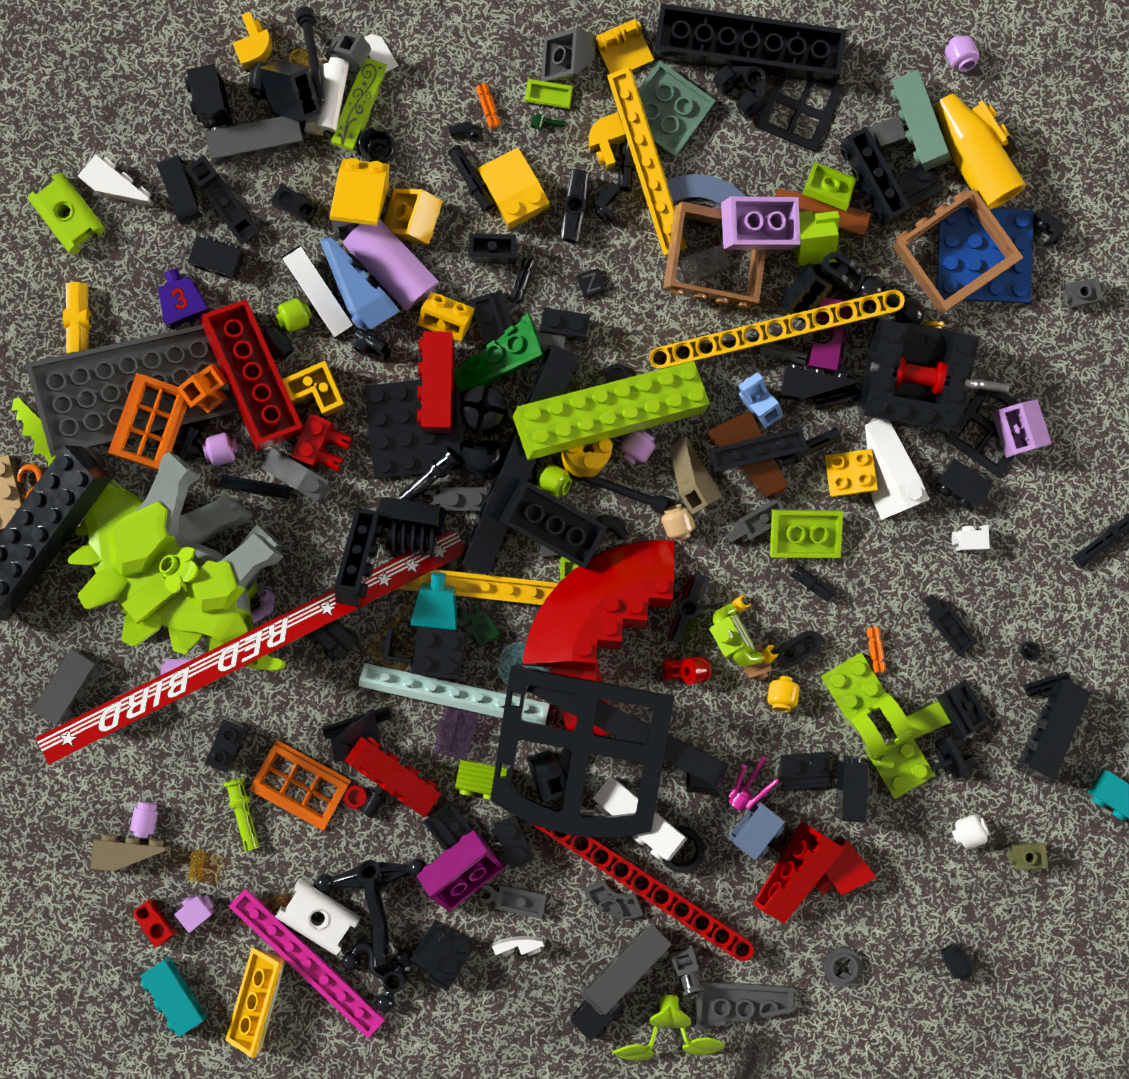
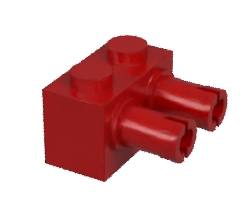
M310 413L291 457L315 468L321 464L339 472L341 467L334 464V462L342 465L344 458L326 452L325 447L328 443H332L348 451L350 445L343 441L352 443L353 436L335 430V425L332 422Z

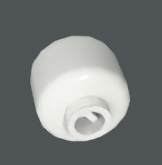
M975 814L957 820L955 823L956 830L952 831L956 843H962L966 849L985 844L988 840L987 836L990 835L984 818H979Z

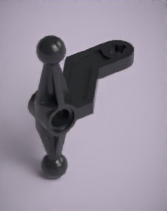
M421 858L413 859L410 864L366 860L357 867L335 877L329 874H322L316 880L317 889L323 893L330 892L335 886L364 889L373 925L374 957L378 967L388 966L390 962L388 921L380 889L386 884L409 874L417 877L416 875L427 865ZM371 873H375L372 878H368Z

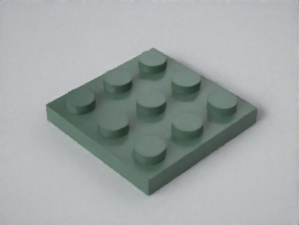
M660 60L638 89L655 145L674 159L716 103L715 99Z

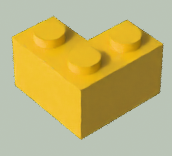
M325 361L282 379L294 405L315 397L320 411L325 417L347 408L331 369Z

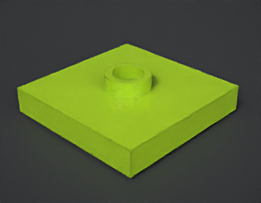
M814 162L802 194L846 211L856 180L853 176Z

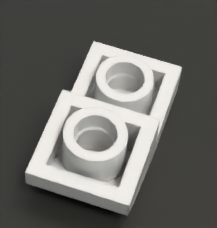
M516 936L493 942L492 948L495 955L501 953L502 956H506L516 951L515 947L518 946L521 955L527 953L528 956H531L541 951L540 947L544 946L543 938L536 936Z

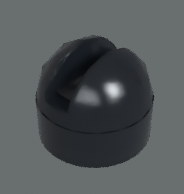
M1025 641L1020 646V653L1024 659L1032 661L1039 657L1040 648L1034 641ZM1025 646H1028L1034 649L1035 652L1032 654L1024 648Z

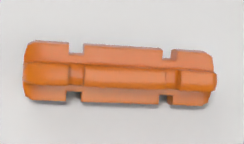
M487 83L479 84L476 86L478 97H481L479 99L485 118H487L488 127L490 129L498 128L501 123L499 116L496 115L497 110L490 94L489 86Z
M878 626L867 628V637L870 638V641H868L870 657L873 660L872 670L874 673L886 671V664L883 662L885 657L882 639L879 638L881 631Z

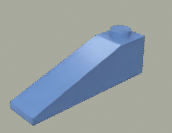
M331 237L320 240L347 310L352 315L351 320L358 328L373 329L400 311L380 287L376 289L368 282V275L364 271L351 265L353 263L352 258Z

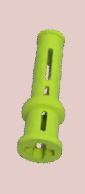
M241 777L224 782L223 785L228 790L229 806L234 809L244 850L250 851L259 848L260 845L249 811L248 803H250V797L245 792L243 784L245 779Z

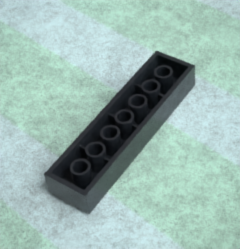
M661 4L653 58L723 68L727 65L730 68L733 66H756L763 69L766 75L837 84L841 76L847 29Z
M64 445L0 534V621H9L112 480V477L83 446Z

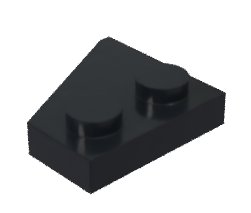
M370 709L367 715L357 722L356 720L353 721L345 730L339 731L331 737L335 762L344 761L361 737L365 740L371 737L381 744L374 709Z

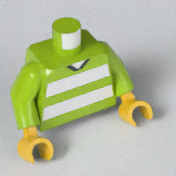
M746 595L739 596L732 603L718 609L713 614L714 625L709 629L725 658L739 666L746 667L761 663L762 661L769 664L779 655L770 652L775 647L774 645H768L761 653L757 651L736 612L740 613L750 607V603L745 605L742 602V598Z

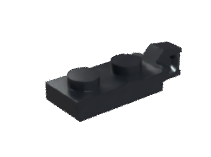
M933 594L928 595L922 600L930 610L926 613L929 620L957 656L962 655L978 642L950 604H946L944 600L939 603Z

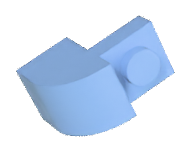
M758 372L738 386L741 391L739 393L740 398L764 429L783 417L779 403L768 392L763 377Z

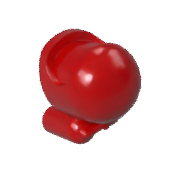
M701 656L689 657L684 660L680 658L668 659L662 663L663 668L666 670L663 672L664 681L683 679L688 685L706 682L712 674L710 662Z

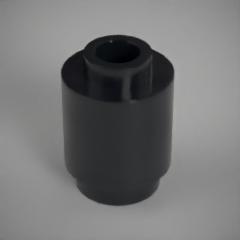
M255 62L254 67L251 68L248 91L252 93L251 96L254 98L265 99L267 96L259 68L268 63Z
M270 325L262 331L267 347L275 358H279L282 361L294 352L293 342L279 326L273 327Z
M957 942L940 951L943 956L941 959L954 979L959 978L960 981H963L973 974L974 965L963 947H959Z

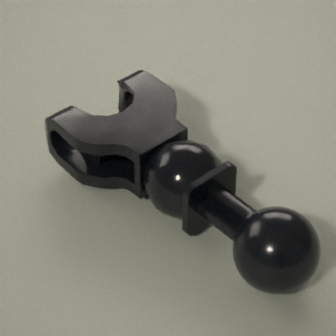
M837 252L829 253L823 258L822 264L814 265L819 271L822 268V271L828 275L826 277L833 284L832 288L843 291L850 296L855 294L856 299L888 291L890 287L889 285L883 286V283L877 277L866 276L867 273L861 270L852 260ZM830 259H835L838 261V263H829ZM891 295L887 297L886 303L889 307L896 308L899 305V299ZM904 299L903 307L894 313L895 320L920 325L925 316L923 305L916 299ZM871 301L863 303L865 305H872L871 308L873 309L876 308L875 304Z

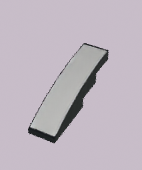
M301 245L281 256V259L334 339L354 327Z

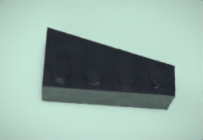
M1067 680L1059 681L1052 685L1049 691L1050 697L1041 710L1040 717L1018 759L1015 770L1038 781L1056 779L1091 695L1090 691Z

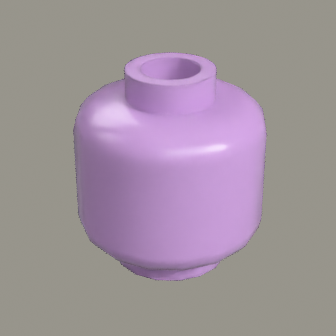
M959 35L949 41L945 49V56L952 69L966 72L976 66L979 59V51L971 37Z
M643 430L628 433L621 444V449L625 452L623 457L633 464L636 461L645 463L656 447L653 442L655 438Z
M227 433L209 436L206 438L205 444H202L206 461L211 462L214 466L233 462L235 460V453L239 452L236 439H230Z

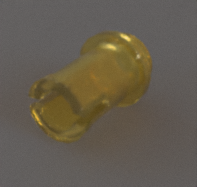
M192 850L188 857L191 860L187 879L194 881V874L197 871L196 882L203 881L205 861L208 860V856H206V851Z

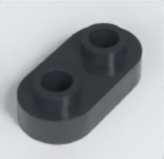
M814 631L802 632L778 648L777 654L779 655L777 660L783 666L792 667L819 651L822 644L820 636ZM810 638L813 641L811 647L805 646V639ZM790 650L793 656L791 659L784 657L785 651Z

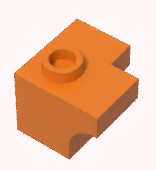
M214 363L201 372L192 375L177 390L191 408L194 406L201 407L208 414L228 399L221 389L229 382Z

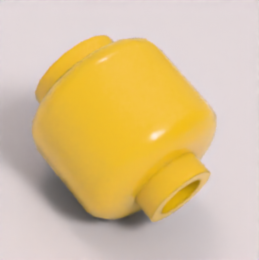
M779 676L778 680H773L769 684L768 704L772 706L774 711L791 712V709L796 708L798 705L799 685L793 682L791 677Z

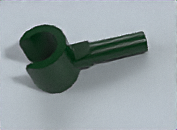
M538 113L533 117L530 125L532 128L542 130L544 124L564 127V121L546 118L543 114Z

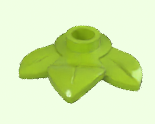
M185 547L177 555H167L161 560L159 569L163 576L166 577L165 587L169 592L177 594L183 582H192L198 576L199 568L192 561L196 551L194 548Z

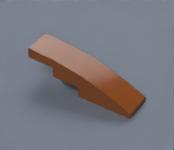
M777 189L775 197L799 198V212L812 211L814 216L816 213L838 211L840 216L838 232L866 236L872 216L871 213L850 206L844 211L802 193Z

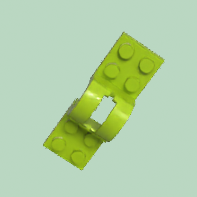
M862 652L820 676L848 724L856 729L865 743L864 751L893 799H897L935 776L912 737L914 732L907 717L894 698L885 692ZM881 709L897 736L896 739L886 745L877 727L868 716L873 710Z

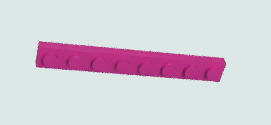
M247 887L228 906L367 1038L385 1021V1018L297 934L285 923L275 918L276 915Z

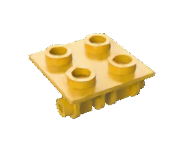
M636 19L596 36V45L609 74L627 67L634 70L654 61L641 32L642 26Z
M872 449L825 455L830 497L838 498V496H852V494L859 495V493L878 491Z

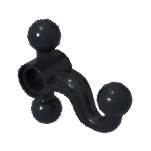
M359 942L353 946L350 952L343 956L342 965L347 970H356L361 963L359 954L362 951L367 952L369 956V970L373 976L383 980L382 984L385 989V993L378 996L376 1006L381 1012H390L395 1005L394 994L401 991L407 982V975L404 970L412 965L409 959L413 953L409 949H400L395 955L396 967L387 972L380 969L376 964L374 945L369 942ZM391 975L399 977L401 982L399 986H393L390 983L389 978Z

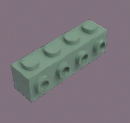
M917 69L892 80L894 89L890 91L895 104L900 103L901 110L898 111L902 124L907 123L909 130L905 133L910 145L914 143L917 151L913 152L917 165L922 164L925 171L951 161L952 157L919 70Z

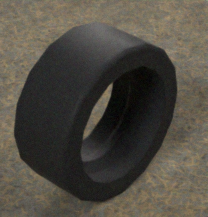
M675 826L684 836L693 840L696 850L694 857L686 863H677L672 859L670 861L663 859L662 861L671 871L687 873L696 869L702 862L705 853L704 843L699 834L692 828Z

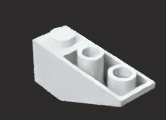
M95 155L78 175L84 183L100 196L147 206L154 205L149 199L152 195L142 186L137 189L132 185L134 180L125 172L121 174L114 170L116 165L106 157L102 160Z

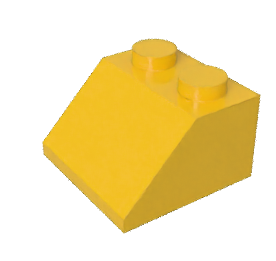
M394 189L383 223L399 239L415 244L429 245L437 218L440 215L443 200L422 189Z

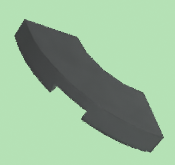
M605 879L583 888L590 902L597 909L608 915L620 919H635L645 916L636 893H619L612 889Z

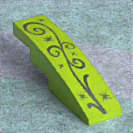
M370 58L366 59L348 95L331 144L354 151L361 133L369 120L371 108L378 96L379 87L386 74L387 64Z

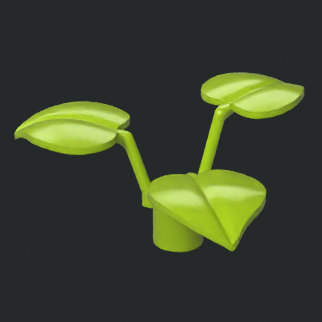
M663 995L659 998L660 1012L650 1018V1024L654 1026L650 1043L646 1046L642 1044L628 1045L612 1051V1054L630 1061H644L654 1056L652 1048L658 1028H680L686 1043L682 1046V1049L691 1055L701 1056L715 1053L723 1049L725 1043L723 1044L716 1039L707 1037L694 1040L689 1039L685 1027L691 1025V1019L679 1010L677 996Z

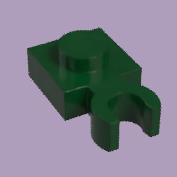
M474 603L473 606L476 609L474 615H469L465 609L462 613L466 619L472 620L473 624L468 629L479 646L482 647L499 636L500 632L488 614L484 617L480 616L481 609L477 603Z

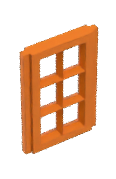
M136 373L108 454L158 471L161 458L167 452H172L188 403L177 390L178 387ZM146 386L159 390L153 408L140 404ZM164 392L176 396L170 414L158 410ZM138 408L151 412L145 431L132 427ZM155 415L168 418L162 437L149 433ZM130 432L143 436L137 454L124 450ZM147 438L160 441L155 459L142 456Z
M277 739L249 790L324 831L352 780ZM278 755L295 764L289 776L272 767ZM299 767L316 776L311 787L293 778ZM269 771L286 779L280 791L263 782ZM320 779L337 787L332 799L315 791ZM290 783L307 791L302 803L285 795ZM312 794L329 803L323 815L306 806Z

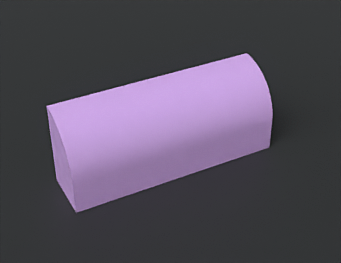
M380 219L377 226L359 224L343 242L348 250L406 311L427 298L439 283Z

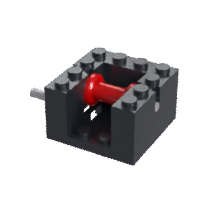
M876 317L857 410L864 416L960 432L968 389L966 388L1007 394L1009 384L971 379L980 339L979 336Z

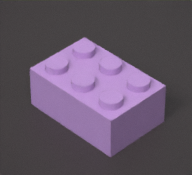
M731 196L721 202L723 250H791L801 245L798 197Z

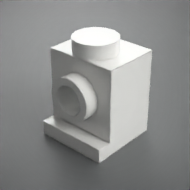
M989 525L979 526V530L976 529V526H964L962 531L952 532V545L956 546V551L990 549Z

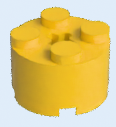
M610 439L561 451L562 464L573 476L580 478L593 477L600 473L608 462L613 444Z

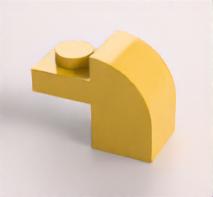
M250 12L241 15L250 36L233 43L245 71L254 67L255 62H265L272 51V39L268 30L263 31L259 19H253Z
M618 112L599 119L592 126L589 133V151L592 152L599 149L596 152V156L600 166L604 165L606 171L615 168L616 164L610 145L625 140V131Z

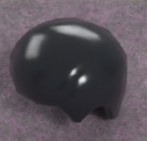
M370 127L361 133L359 147L365 160L368 162L379 161L384 164L393 158L396 150L395 143L386 130L379 131L375 130L374 127ZM378 146H383V147H384V148H382V149H380V150L374 152V150H375L376 147H378Z

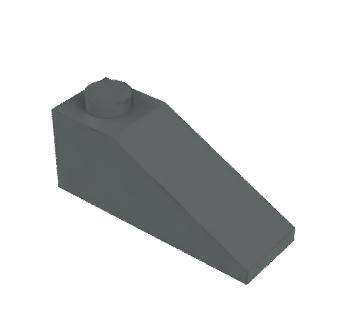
M274 448L271 449L260 467L320 504L332 486V483Z

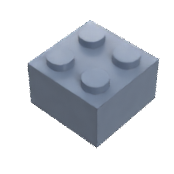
M758 801L752 810H748L728 838L751 858L756 860L758 857L762 858L770 848L768 843L772 838L777 839L781 835L785 822Z

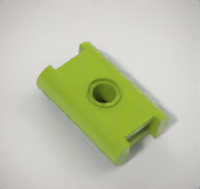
M61 172L51 176L54 181L36 194L32 191L27 199L67 252L72 255L78 253L81 250L78 246L96 233L100 236L105 231V227L64 173ZM70 209L69 216L63 218V212Z

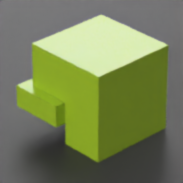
M812 211L799 212L801 245L793 248L798 267L807 266L808 263L811 265L822 264L823 258L831 252H837L838 211L816 213L813 216ZM830 259L829 263L835 262L836 260Z

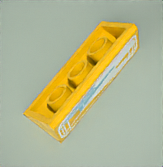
M252 947L225 1039L251 1058H256L262 1049L286 961L279 954Z

